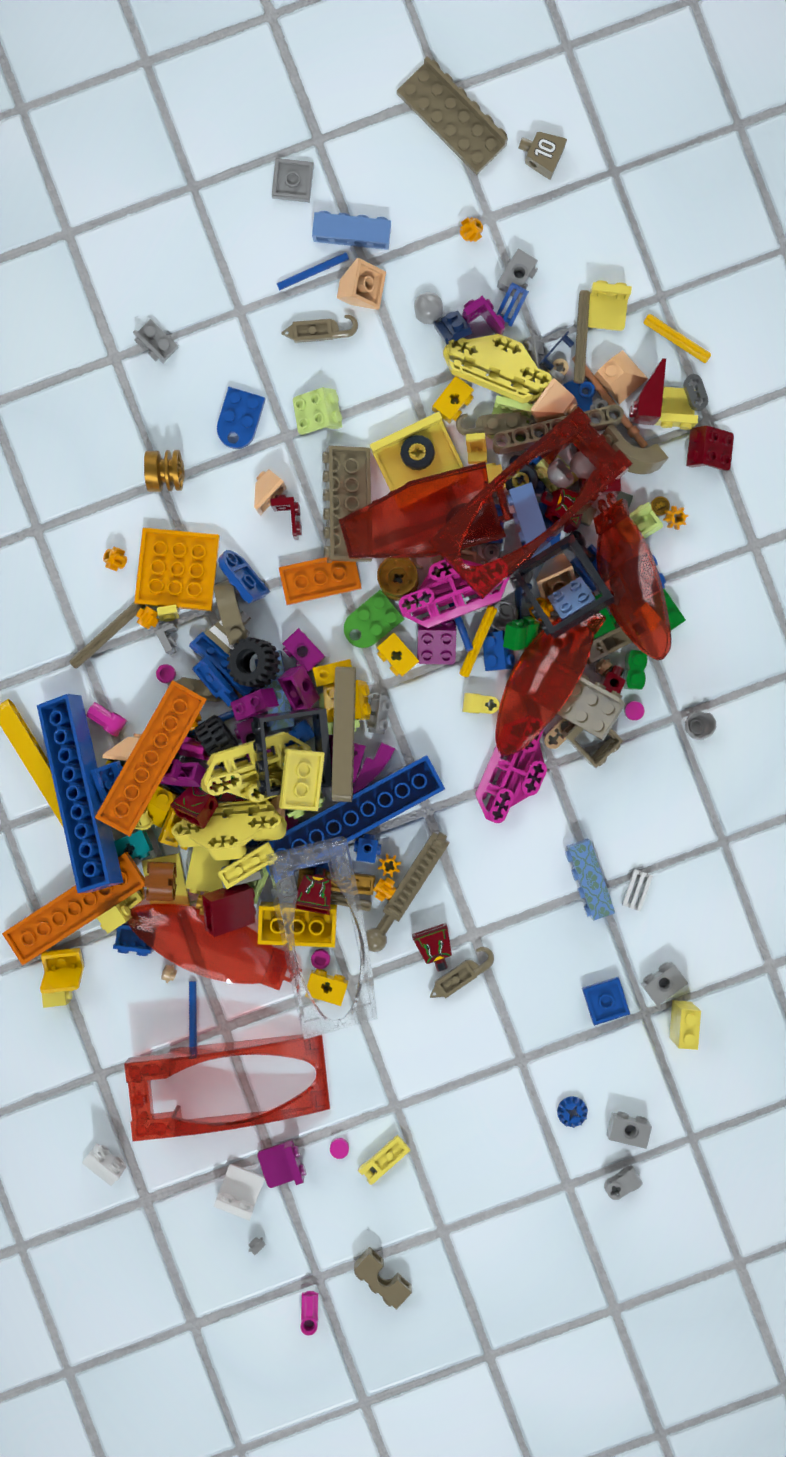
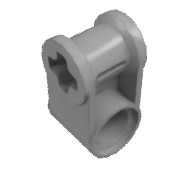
M630 1165L608 1178L604 1183V1189L611 1199L619 1200L628 1193L640 1188L643 1182L634 1167ZM613 1186H615L616 1189H617V1190L614 1191V1192H613V1190H612V1187H613Z

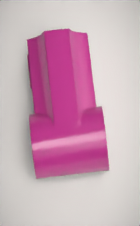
M96 702L90 706L86 714L88 718L101 725L106 732L115 737L119 735L127 722L122 716L115 712H110Z
M186 736L178 750L181 756L195 757L206 761L210 758L200 741H196L192 737Z
M314 1291L302 1293L300 1328L302 1333L308 1336L313 1335L318 1327L319 1293ZM311 1320L314 1322V1325L307 1326L304 1322Z

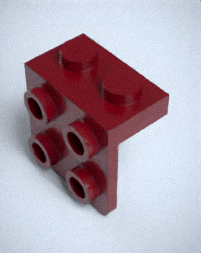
M707 425L690 429L686 466L691 468L709 466L724 471L730 470L734 434Z
M285 494L275 495V498H270L271 508L274 512L291 510L292 535L294 540H299V535H302V526L300 521L297 520V516H301L299 502H296L294 497H286Z

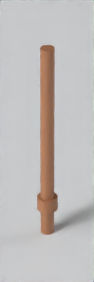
M585 364V377L595 386V390L602 399L607 401L608 406L616 404ZM624 414L621 423L627 429L626 433L630 438H634L641 448H645L648 443L639 433L640 430L636 425L633 426Z

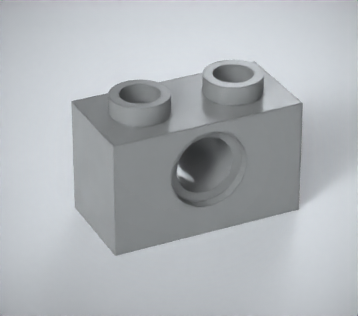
M518 248L498 280L497 288L507 293L513 282L527 289V280L529 277L533 279L538 270L536 267L538 260ZM521 272L524 276L517 278L514 273ZM513 289V291H512V293H511L510 296H512V297L514 296V294H515V292H516L515 289Z
M672 962L662 964L658 968L659 971L655 974L647 975L643 979L644 982L641 983V986L657 1006L688 984L687 980ZM662 978H667L665 986H659V981Z
M612 1112L606 1135L611 1141L647 1149L652 1126L645 1117L636 1116V1118L629 1117V1114L625 1112ZM627 1126H634L631 1132H625Z

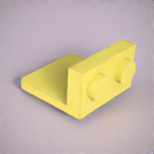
M603 280L593 282L590 288L588 327L615 331L624 330L627 303L631 295L632 286H627L626 283L608 284L607 281Z
M664 387L661 418L655 425L662 428L680 427V429L689 430L698 423V415H694L695 411L689 405L684 388Z

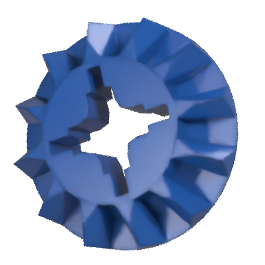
M570 1096L559 1103L557 1115L560 1122L566 1127L575 1128L579 1125L582 1126V1123L587 1120L588 1109L582 1099ZM576 1106L575 1111L578 1113V1115H573L570 1118V1114L567 1110H573V1108H575Z

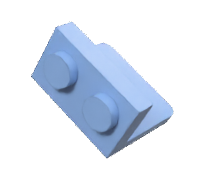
M581 576L548 596L553 608L562 620L596 600Z

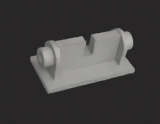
M534 334L524 340L523 346L537 368L547 371L543 364L539 366V362L543 358H539L538 355L544 354L543 340H541L540 336L535 337Z
M373 694L370 706L371 711L376 713L375 716L370 715L367 724L368 732L385 734L388 726L387 712L390 709L389 696Z

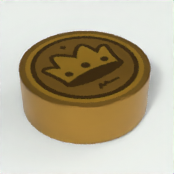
M662 496L654 498L650 503L652 511L656 516H663L666 514L664 511H669L670 509L668 499Z

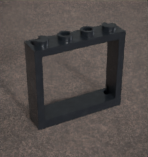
M572 533L511 570L514 576L511 579L516 588L521 587L524 592L521 595L526 604H532L533 609L531 611L537 620H542L543 625L541 627L546 635L550 634L553 639L615 602L610 590ZM570 547L602 597L553 626L522 576Z
M315 707L253 716L251 729L255 734L253 749L257 754L255 768L259 774L257 788L260 794L270 797L280 795L281 785L270 786L264 722L310 715L313 718L316 752L325 753L321 788L332 786L326 708Z

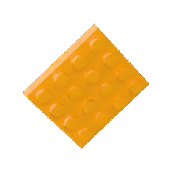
M143 528L134 603L160 607L176 605L177 608L212 611L220 535Z

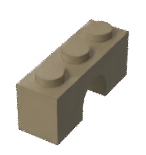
M369 1247L354 1263V1274L359 1280L367 1282L372 1292L375 1294L379 1293L389 1307L393 1306L397 1310L412 1293V1285L399 1273L388 1280L381 1278L378 1273L384 1267V1259Z

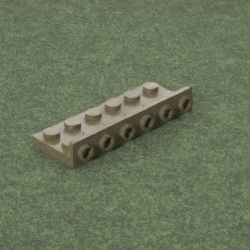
M428 56L424 59V64L397 90L396 94L476 175L507 146L508 138L506 132L502 128H498L494 124L493 119L480 110L478 103L474 100L471 101L467 97L465 90L462 87H457L453 83L452 77L448 73L444 74L439 64Z
M328 446L322 454V462L325 463L322 479L323 482H326V489L323 490V501H326V508L323 510V519L326 520L323 537L326 539L327 545L324 546V557L327 558V563L332 561L371 562L370 448Z
M525 647L523 649L525 653L506 685L597 738L604 740L626 705L622 700L623 696L615 691L611 693L606 691V687L597 681L593 684L589 681L590 678L583 673L575 674L572 672L574 669L566 664L562 666L557 664L558 660L554 657L541 655L542 651L536 647Z

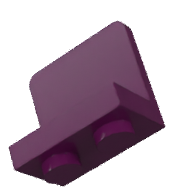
M482 295L474 301L472 299L464 305L462 317L468 324L481 315L494 334L503 335L505 321L493 311L494 306L489 299L485 300Z
M455 620L444 622L429 629L418 624L417 659L419 664L455 663L457 635Z
M293 1139L258 1152L257 1157L269 1188L295 1181L296 1185L304 1183V1178L307 1175L304 1164L300 1163V1152L298 1146L294 1145Z

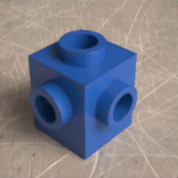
M364 834L363 837L359 836V841L355 840L353 852H357L356 861L375 863L376 855H380L382 845L378 843L375 835ZM369 845L371 849L365 850L364 846Z

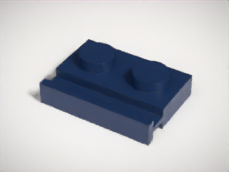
M459 311L448 313L441 318L440 322H433L434 328L446 345L451 340L457 341L472 334L471 327Z

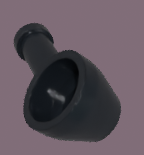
M579 531L571 532L577 538L576 540L589 560L593 562L596 556L585 547L586 540Z

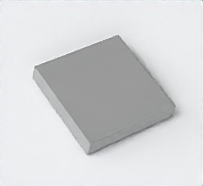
M276 158L272 199L310 203L314 162Z

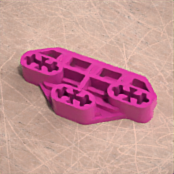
M452 556L431 565L428 575L418 590L403 596L399 600V608L403 617L429 629L501 601L511 574L506 562L502 560L482 565L463 560L459 556ZM456 561L458 564H461L459 565L458 570H455V568H451L454 566L453 563ZM445 564H447V567H448V568H451V569H448L449 572L451 573V574H449V575H447V572H446V571H443V570H446L445 567L443 566V565H445ZM499 565L501 568H505L502 570V574L498 572L492 573L493 579H490V575H487L482 582L480 579L476 580L481 572L483 575L489 574L488 568H490L491 572L496 571V567ZM436 569L443 571L440 573V577L433 575L436 573ZM502 584L500 591L494 590L490 593L489 588ZM480 592L481 597L478 596L464 602L462 595L466 598ZM424 594L431 596L428 603L424 600L419 601L420 605H422L420 607L416 603L412 604L409 610L404 607L406 601L410 603L416 602L413 597L417 596V599L421 600L424 598ZM454 601L455 606L442 610L439 613L437 605L440 608ZM427 612H428L429 615H430V616L424 617V618L422 619V621L419 620V619H417V618H415V617L420 616V615H422V614H425V613H427Z
M529 715L506 723L503 727L475 792L485 818L491 822L502 823L506 819L510 807L529 796L535 795L540 789L547 772V766L544 763L539 742L545 727L544 722L540 718ZM537 721L539 729H535L533 735H537L536 739L531 737L530 743L532 746L525 749L523 741H527L530 736L525 735L526 731L531 733L533 727L530 725ZM522 722L517 736L513 735L516 729L514 725ZM507 743H510V744L514 745V746L511 747V750H510V752H509V754H508V756H507V759H506V760L501 759V758L504 757L505 752H506V750H507V748H508V745H509V744H507ZM538 764H540V768L542 769V771L537 772L535 776L536 778H539V781L537 782L536 780H533L532 785L534 786V789H530L529 792H527L528 788L525 787L526 783L530 784L532 778L527 777L529 774L531 776H534L535 770L533 769V766H538ZM496 767H498L502 770L498 777L496 785H493L491 783L493 782L495 775L498 771ZM505 792H508L507 795L509 796V799H505L502 804L504 806H507L506 809L504 810V808L501 807L500 813L502 814V816L494 819L495 816L492 814V812H497L499 808L498 805H495L496 801L501 804L502 798L500 797V794H505ZM490 793L492 795L485 807L482 800H485L487 794Z

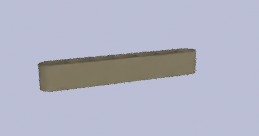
M614 404L502 431L494 436L492 449L496 454L503 455L602 431L612 424L617 427L622 420L624 411L621 406ZM614 413L618 416V418L613 419L609 416V414ZM597 418L599 423L595 424L590 419ZM577 422L581 427L574 428L572 423ZM560 427L562 432L557 433L553 428ZM540 431L544 436L536 437L534 433ZM522 436L525 440L523 442H519L515 439V437ZM502 440L506 445L498 446L496 442Z
M356 667L335 668L332 802H352Z

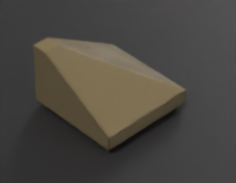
M586 504L580 523L589 527L597 509Z

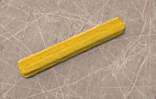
M648 314L643 323L703 363H706L711 357L710 352L653 315Z
M491 605L487 607L472 641L474 649L468 651L459 674L461 676L469 677L496 615V607Z

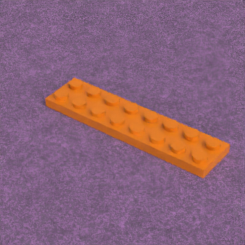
M172 680L94 818L129 837L131 836L205 704L206 698Z
M128 852L118 857L123 883L94 892L79 894L75 885L2 933L22 966L145 887V878Z

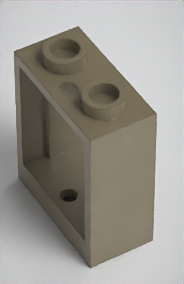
M570 723L561 732L585 760L595 768L603 765L607 757L611 753L616 752L623 742L611 728L608 732L610 738L590 756L575 740L583 731L582 728Z

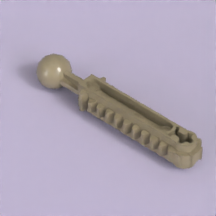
M433 832L398 885L395 893L383 908L385 915L377 927L365 932L363 944L368 951L379 952L385 948L387 944V931L394 920L400 921L450 842L446 840L447 836L439 832L437 834Z

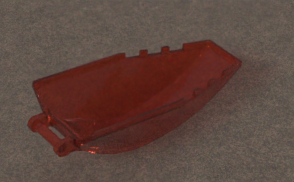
M485 462L409 481L404 486L392 490L382 498L372 501L371 504L339 519L349 559L430 558L506 538L507 536L500 523L510 521L514 517L508 507L503 489L505 486L504 482L498 481L489 484ZM492 490H496L502 516L497 514Z

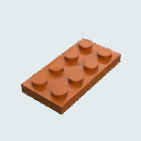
M324 557L278 567L287 606L362 589L356 562L332 561L327 563V558Z

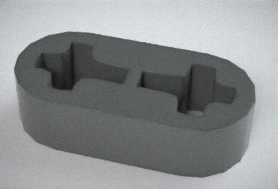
M690 374L684 380L683 387L691 409L702 411L708 405V396L701 377L697 374ZM691 379L693 382H697V384L695 385L696 391H694L692 385L689 386L688 384L691 381ZM696 394L699 400H703L701 406L694 403L697 400Z

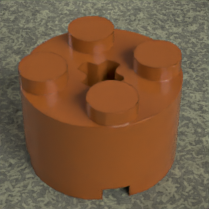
M147 862V873H149V876H145V887H148L146 890V900L174 901L177 884H175V878H177L176 863Z

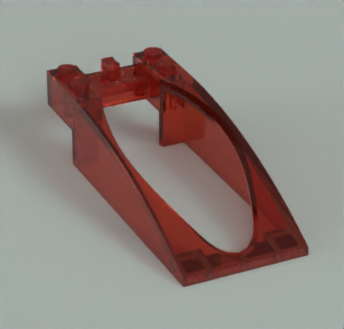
M580 407L571 412L512 462L429 540V543L482 600L590 508L596 499L621 478L633 464L620 450L616 452L605 441L606 438L590 425L592 420ZM573 443L597 468L590 474L578 491V497L558 521L534 540L499 559L483 565L469 566L463 562L461 558L463 540L484 503L491 494L533 459L541 456L550 464L562 450Z
M322 1032L197 1045L196 1047L171 1048L167 1054L131 1057L124 1063L132 1116L130 1122L132 1141L231 1130L295 1118L330 1109ZM238 1055H273L306 1061L314 1066L316 1070V1078L306 1090L268 1111L183 1119L181 1106L177 1105L172 1112L154 1113L150 1080L167 1079L188 1067L209 1060Z

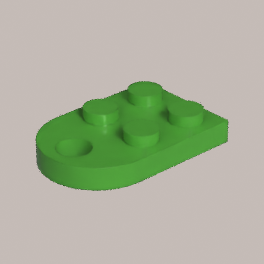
M379 590L347 617L344 624V634L353 646L368 648L376 644L405 619L384 593ZM359 630L361 638L359 640H352L350 638L351 631Z

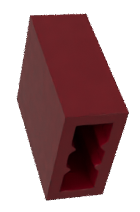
M243 883L232 886L229 889L221 888L203 894L205 930L216 937L256 923L255 892L253 888Z

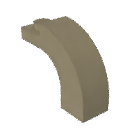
M613 424L608 426L599 438L609 450L606 454L607 458L621 469L634 474L653 473L659 470L668 459V456L658 444L648 448L633 446L626 441Z
M228 580L215 583L216 603L229 645L239 643L240 639H246L248 635L241 616L236 588Z
M640 616L579 649L589 665L651 632L643 616Z

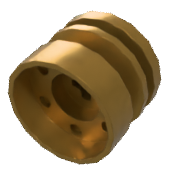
M166 450L164 459H162L159 451L145 452L144 476L148 492H162L164 483H166L168 491H173L174 486L176 491H182L185 470L179 450H174L173 455H171L169 450Z
M393 555L386 558L379 565L377 581L382 592L389 599L399 601L403 596L417 591L419 576L414 563L409 558L402 555ZM395 578H402V583L396 582Z

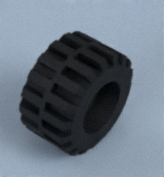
M251 637L240 639L239 643L233 645L234 649H230V657H227V661H229L227 669L231 670L229 675L234 677L233 680L243 686L263 688L265 685H270L272 683L271 679L275 680L277 677L275 675L276 672L279 673L280 671L278 665H281V660H278V657H280L279 652H275L276 647L268 641ZM256 653L258 657V665L253 672H251L250 660L252 656Z
M215 714L195 727L196 736L209 756L213 753L239 746L226 724ZM221 762V764L218 766L222 768L224 767V763Z

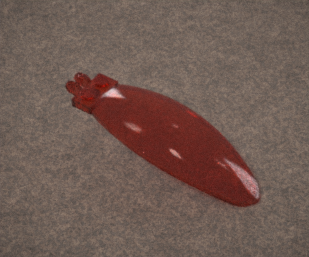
M608 493L606 495L607 503L604 499H600L597 502L601 513L593 518L596 534H598L596 550L597 572L610 590L615 601L608 608L623 632L643 653L652 659L663 660L671 649L672 638L660 576L645 538L635 522L630 518L627 501L623 498L617 501L613 493Z
M599 612L555 639L550 634L546 635L542 630L524 650L509 676L499 706L495 740L498 752L501 755L508 756L523 750L543 731L565 704L586 665L594 635L606 620L603 614ZM559 617L552 622V625L554 626L563 620Z
M145 904L130 909L132 918L127 922L132 931L158 954L192 973L229 983H260L276 990H280L283 980L295 985L298 983L295 978L285 976L287 969L298 974L302 972V969L289 965L293 954L272 945L258 944V933L248 926L214 937L205 930L204 915H200V909H196L194 906Z

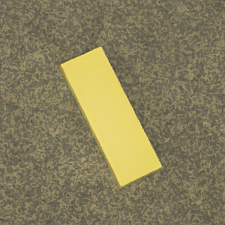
M267 842L217 873L226 889H229L276 861L278 857L270 843Z

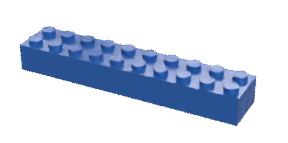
M65 694L38 704V715L78 894L89 893L123 883L112 829L109 825L94 818L102 802L90 770L98 767L82 696Z
M426 755L353 794L352 802H339L286 831V835L283 838L266 841L265 843H270L278 857L276 861L265 866L273 882L280 880L445 790L428 756Z

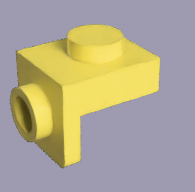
M485 433L466 434L468 464L487 463Z
M176 605L158 606L157 613L160 621L169 622L179 618Z

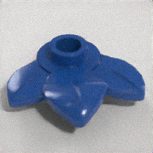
M574 381L564 383L563 386L577 401L576 410L579 409L580 412L590 410V406L593 405L592 398L595 395V386L589 381H584L582 384L574 383ZM587 388L589 393L584 394L582 389Z

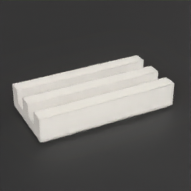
M634 869L622 906L641 912L653 875ZM638 874L640 878L630 904L628 900ZM644 877H647L637 906H635Z

